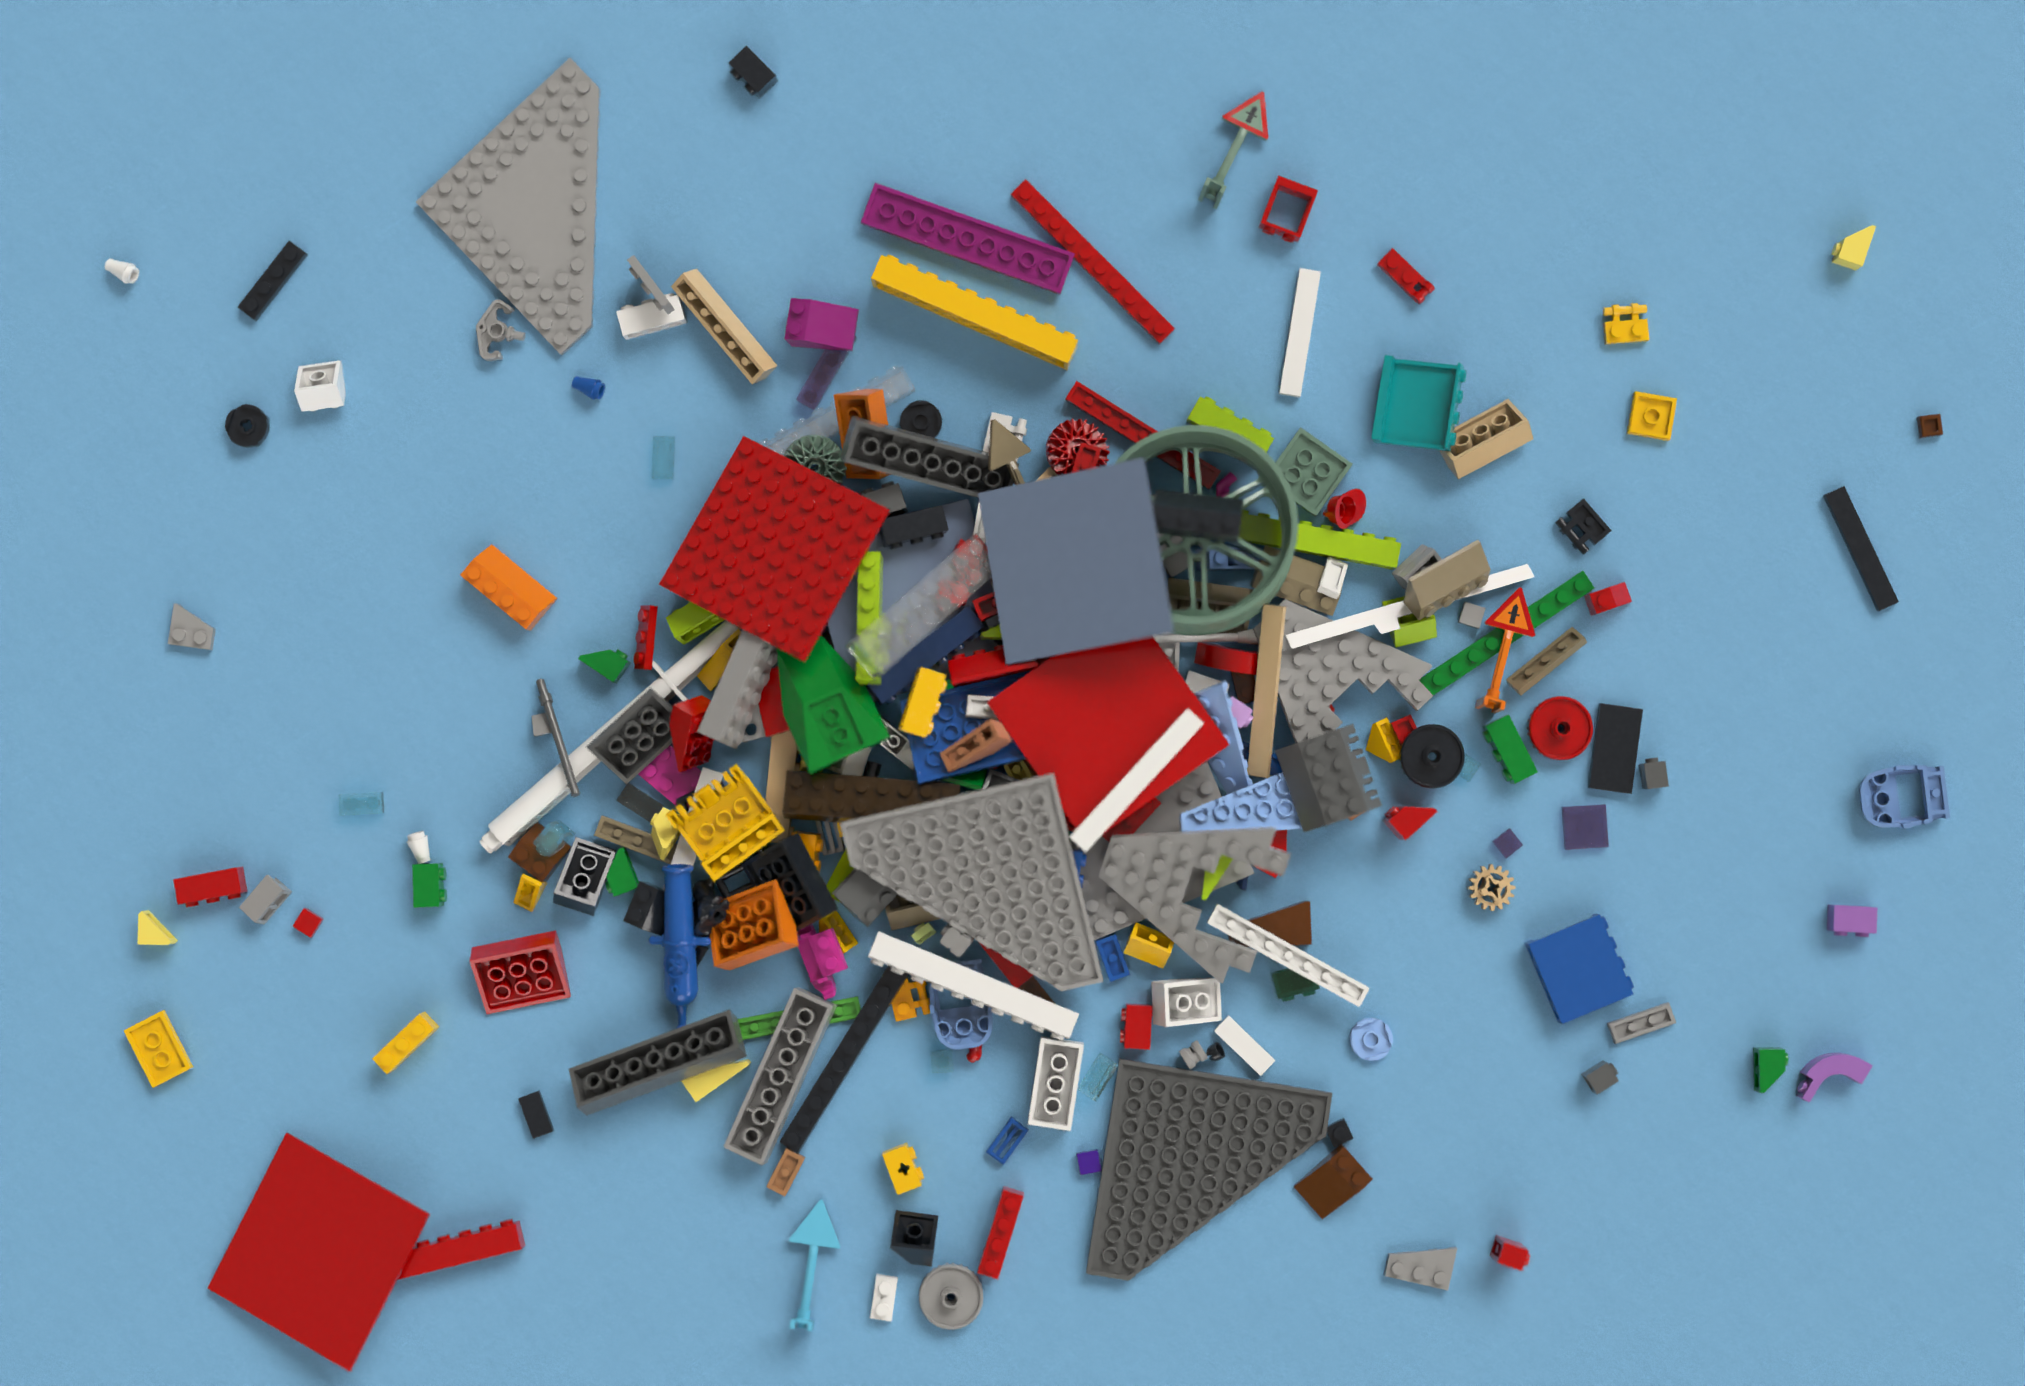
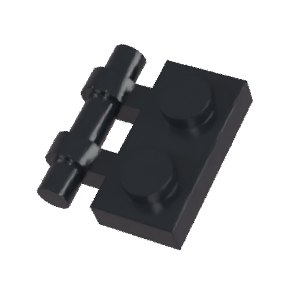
M1584 498L1566 512L1571 519L1568 523L1562 517L1555 522L1560 528L1559 531L1562 535L1565 534L1573 543L1572 546L1582 554L1589 550L1585 545L1588 539L1593 545H1596L1612 531ZM1575 525L1584 533L1580 538L1572 530Z

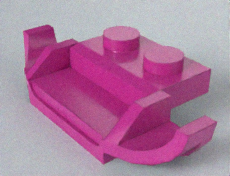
M813 924L797 932L798 948L810 977V983L823 994L824 1000L836 995V985L832 974L845 970L848 966L834 929L830 928L816 933Z

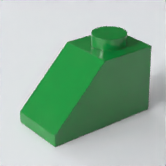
M609 649L584 654L578 658L616 684L631 663L627 660L628 655L619 649L616 652Z
M626 847L618 849L606 876L607 882H605L607 891L609 894L612 893L614 897L637 889L639 884Z
M1753 1047L1754 1091L1765 1093L1786 1071L1789 1059L1785 1049L1779 1047Z

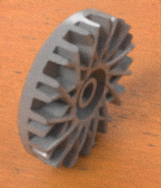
M955 1263L938 1265L937 1268L934 1267L930 1273H927L920 1286V1308L924 1316L939 1328L948 1330L963 1328L974 1321L982 1308V1284L974 1271L969 1270L967 1266L964 1267L962 1264L957 1265ZM953 1293L955 1298L950 1300L947 1295Z

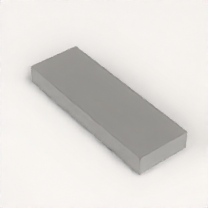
M1666 1002L1608 1022L1607 1025L1614 1044L1670 1026L1675 1024L1676 1021L1670 1003Z

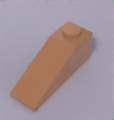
M989 719L941 752L940 755L948 772H952L996 753L1012 742L1001 722Z

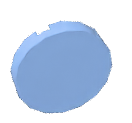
M1373 1017L1358 1021L1351 1029L1349 1036L1350 1046L1354 1053L1368 1061H1375L1385 1057L1393 1044V1036L1389 1026L1382 1020Z

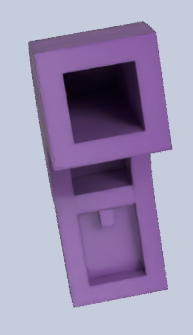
M1844 1053L1820 1055L1808 1062L1800 1071L1807 1078L1798 1085L1796 1096L1810 1103L1821 1083L1829 1076L1835 1074H1842L1852 1081L1862 1084L1873 1066L1858 1057Z

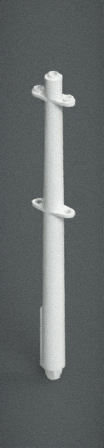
M725 620L666 672L653 660L652 666L659 673L660 677L568 755L576 782L578 783L601 762L587 749L586 746L650 688L666 701L672 699L676 694L682 701L688 700L681 690L698 675L724 641L737 629L741 631L743 629ZM561 762L488 824L490 830L479 841L487 852L491 854L493 851H497L503 844L511 846L570 794Z

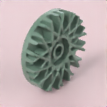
M803 436L795 440L784 453L785 457L838 484L842 483L843 476H846L845 462L840 458L841 449L833 440L825 436ZM812 464H817L815 468H810Z

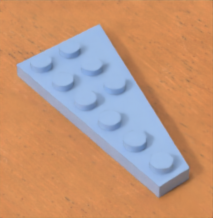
M1225 680L1195 692L1194 695L1230 744L1208 760L1227 794L1252 785L1253 782L1248 776L1247 759L1243 757L1242 750L1244 747L1237 720L1232 714L1231 698H1228L1226 691L1228 685Z
M1283 772L1179 814L1180 832L1275 827L1276 830L1302 829Z

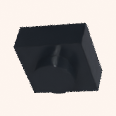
M1344 1118L1329 1124L1327 1127V1134L1334 1148L1354 1139Z

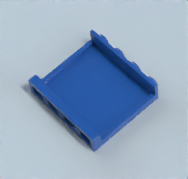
M1593 914L1592 917L1537 940H1530L1524 943L1556 1020L1560 1024L1567 1023L1634 995L1632 991L1634 988L1633 982L1629 976L1626 977L1623 970L1625 968L1624 961L1621 956H1617L1615 951L1617 948L1616 942L1612 936L1609 937L1606 930L1609 928L1604 916L1601 917L1600 914Z

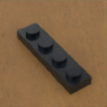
M289 240L237 308L257 321L308 254Z

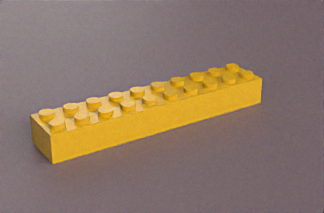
M887 254V257L880 256L871 277L873 287L1064 370H1068L1078 346V340L1075 339L1076 336L1067 331L1061 333L1055 330V326L1046 322L1044 325L1040 324L1031 315L1025 314L1022 316L1017 314V310L1005 305L1003 308L996 305L997 301L989 297H985V299L977 296L978 293L966 288L965 291L959 289L956 283L950 280L943 282L934 273L928 271L926 274L918 271L919 268L910 263L906 265L899 263V259Z

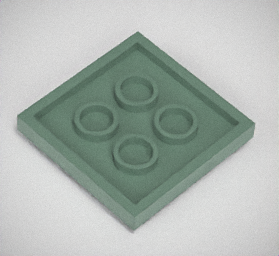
M1301 427L1276 461L1291 487L1295 503L1315 517L1353 465Z

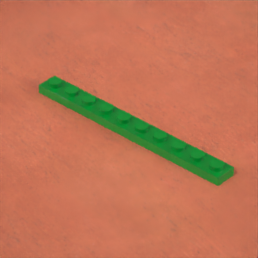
M1584 571L1579 572L1528 606L1533 628H1536L1595 588ZM1500 628L1493 629L1421 677L1419 681L1434 696L1497 654L1500 650L1504 630ZM1513 633L1511 644L1524 635Z

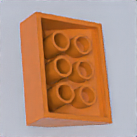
M772 880L725 898L730 902L729 909L726 910V917L723 922L712 927L710 934L714 967L729 971L799 946L796 925L777 880Z

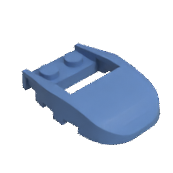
M1898 765L1872 772L1861 782L1859 789L1861 810L1865 819L1875 826L1911 828L1912 826L1931 823L1939 818H1950L1944 766ZM1920 773L1925 815L1901 818L1896 775Z
M981 959L954 962L985 975ZM930 983V1014L932 1015L939 1041L944 1046L956 1050L978 1047L985 1043L992 1031V1008L985 1005L983 1008L974 1005L940 1010L938 990L931 988L932 984Z

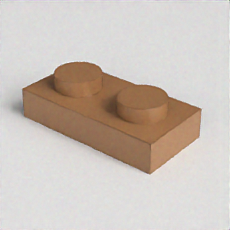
M786 1147L766 1187L785 1197L806 1157L799 1153L796 1154Z

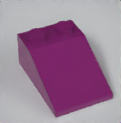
M791 298L784 339L792 347L853 351L859 310L812 299Z

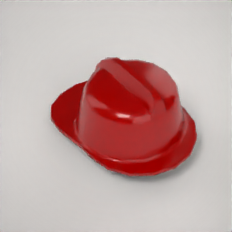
M1355 488L1342 495L1332 497L1328 502L1327 510L1323 512V516L1328 517L1330 522L1337 524L1341 529L1349 527L1359 521L1365 513V494L1362 490Z

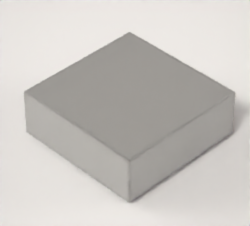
M1464 602L1458 623L1479 629L1486 608Z

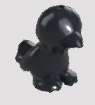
M711 877L707 880L697 881L692 888V895L695 899V904H697L698 917L700 919L694 933L697 936L710 935L712 927L724 921L726 910L729 909L730 902L727 899L722 901L723 897L714 896L715 881Z

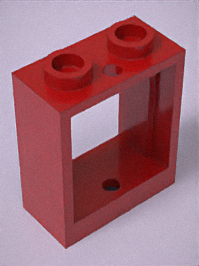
M1278 175L1259 228L1268 235H1280L1287 242H1298L1318 190ZM1278 190L1308 201L1296 232L1267 222Z

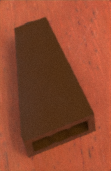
M1301 901L1247 919V921L1291 945H1312L1310 901ZM1228 935V941L1234 942L1245 947H1250Z

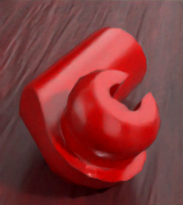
M982 1045L969 1048V1052L966 1055L969 1062L974 1063L980 1060Z

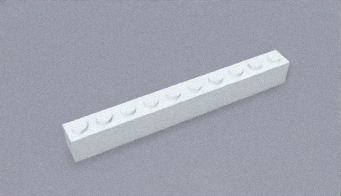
M881 932L877 933L868 958L872 959L871 963L883 967L885 964L892 967L891 971L899 975H903L904 972L912 975L911 979L923 984V981H927L932 984L931 988L941 992L944 989L952 992L951 996L963 1000L966 997L972 1000V1005L983 1008L984 1005L992 1008L991 1012L999 1016H1003L1005 1013L1012 1016V1021L1022 1025L1024 1022L1032 1025L1031 1029L1041 1033L1044 1030L1051 1032V1037L1063 1041L1064 1038H1070L1079 1016L1076 1012Z

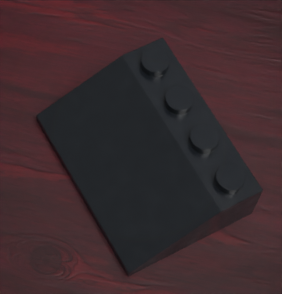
M798 833L779 841L741 864L753 888L772 880L778 881L795 922L797 932L838 910Z

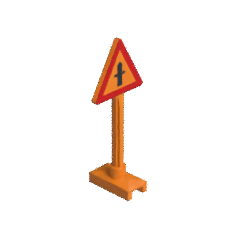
M1521 587L1485 621L1486 625L1503 629L1504 635L1490 688L1487 689L1486 696L1476 701V709L1485 706L1492 709L1491 713L1494 714L1504 710L1506 701L1499 699V688L1513 633L1529 637L1535 636Z

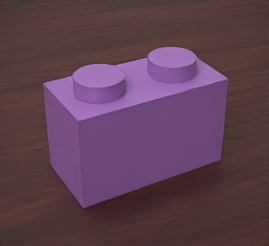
M1828 904L1827 930L1834 931V935L1847 936L1848 932H1855L1857 937H1869V933H1877L1878 908Z

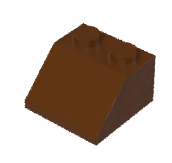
M537 822L519 840L508 858L541 882H547L572 846Z

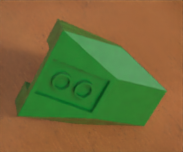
M821 635L805 662L777 648L783 716L810 775L867 747L871 748L890 739L866 686L859 685L856 680V672Z

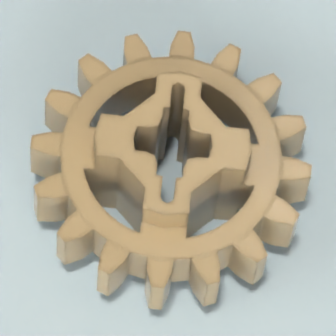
M1489 864L1488 869L1480 866V873L1473 871L1476 877L1469 878V881L1473 884L1468 886L1467 889L1473 890L1469 897L1476 898L1475 905L1482 903L1481 909L1485 910L1489 906L1490 911H1494L1495 906L1501 910L1503 909L1502 903L1510 904L1507 898L1514 897V894L1510 893V891L1516 889V886L1510 885L1514 878H1507L1508 870L1501 872L1502 866H1497L1494 870L1493 864ZM1490 873L1499 875L1501 879H1493ZM1482 878L1481 887L1478 888V883ZM1489 883L1496 885L1493 888L1494 892L1487 890L1490 887ZM1505 887V892L1501 897V891ZM1482 896H1489L1493 902L1485 901L1482 899Z

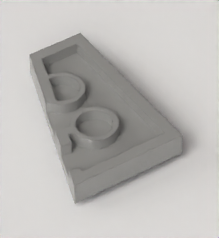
M633 255L627 259L632 266L629 268V271L635 279L641 278L643 281L640 284L647 295L653 294L655 299L652 301L660 311L664 309L668 315L675 309L636 257Z
M1457 1247L1388 1253L1384 1276L1448 1290Z

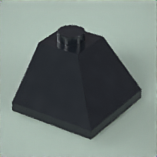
M896 1210L890 1249L910 1264L932 1266L938 1215Z

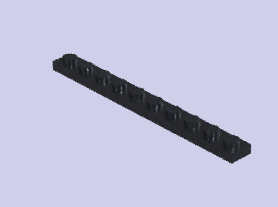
M888 966L786 1130L780 1143L796 1154L800 1153L909 974L904 972L903 975H899L891 971L892 967Z

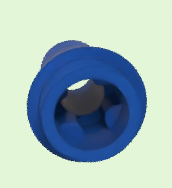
M575 376L572 381V388L577 389L592 400L601 399L605 392V384L601 383L599 379Z

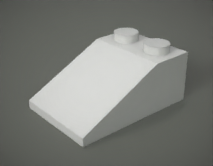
M1214 977L1151 981L1154 1025L1171 1027L1222 1020L1220 982Z

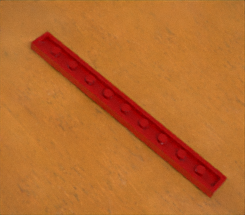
M1026 179L1011 193V197L1064 250L1075 254L1074 260L1159 345L1175 330Z

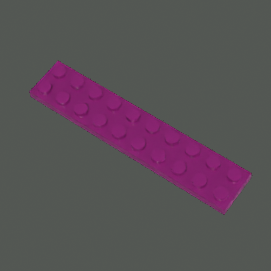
M878 183L874 184L861 220L862 225L1061 295L1075 255L1072 252Z

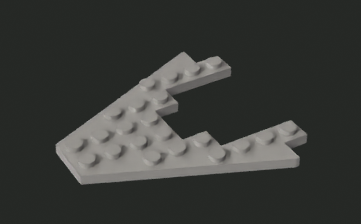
M1275 827L1112 835L1099 877L1216 980L1223 983L1229 966L1250 973L1257 951L1196 929L1202 910L1182 903L1193 867L1214 874L1222 854L1284 876L1291 854L1270 847L1276 831Z

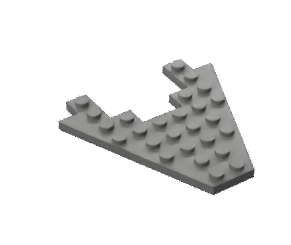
M1286 599L1278 605L1286 607L1278 698L1295 743L1336 730L1343 723L1328 706L1357 679L1371 694L1388 681L1416 711L1433 697L1419 681L1433 667L1431 664L1358 631H1350L1292 649L1286 635L1332 622L1333 620ZM1262 621L1253 628L1258 644H1260Z

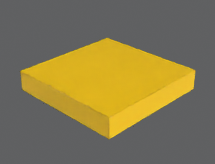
M1637 391L1633 392L1627 434L1670 441L1677 398Z

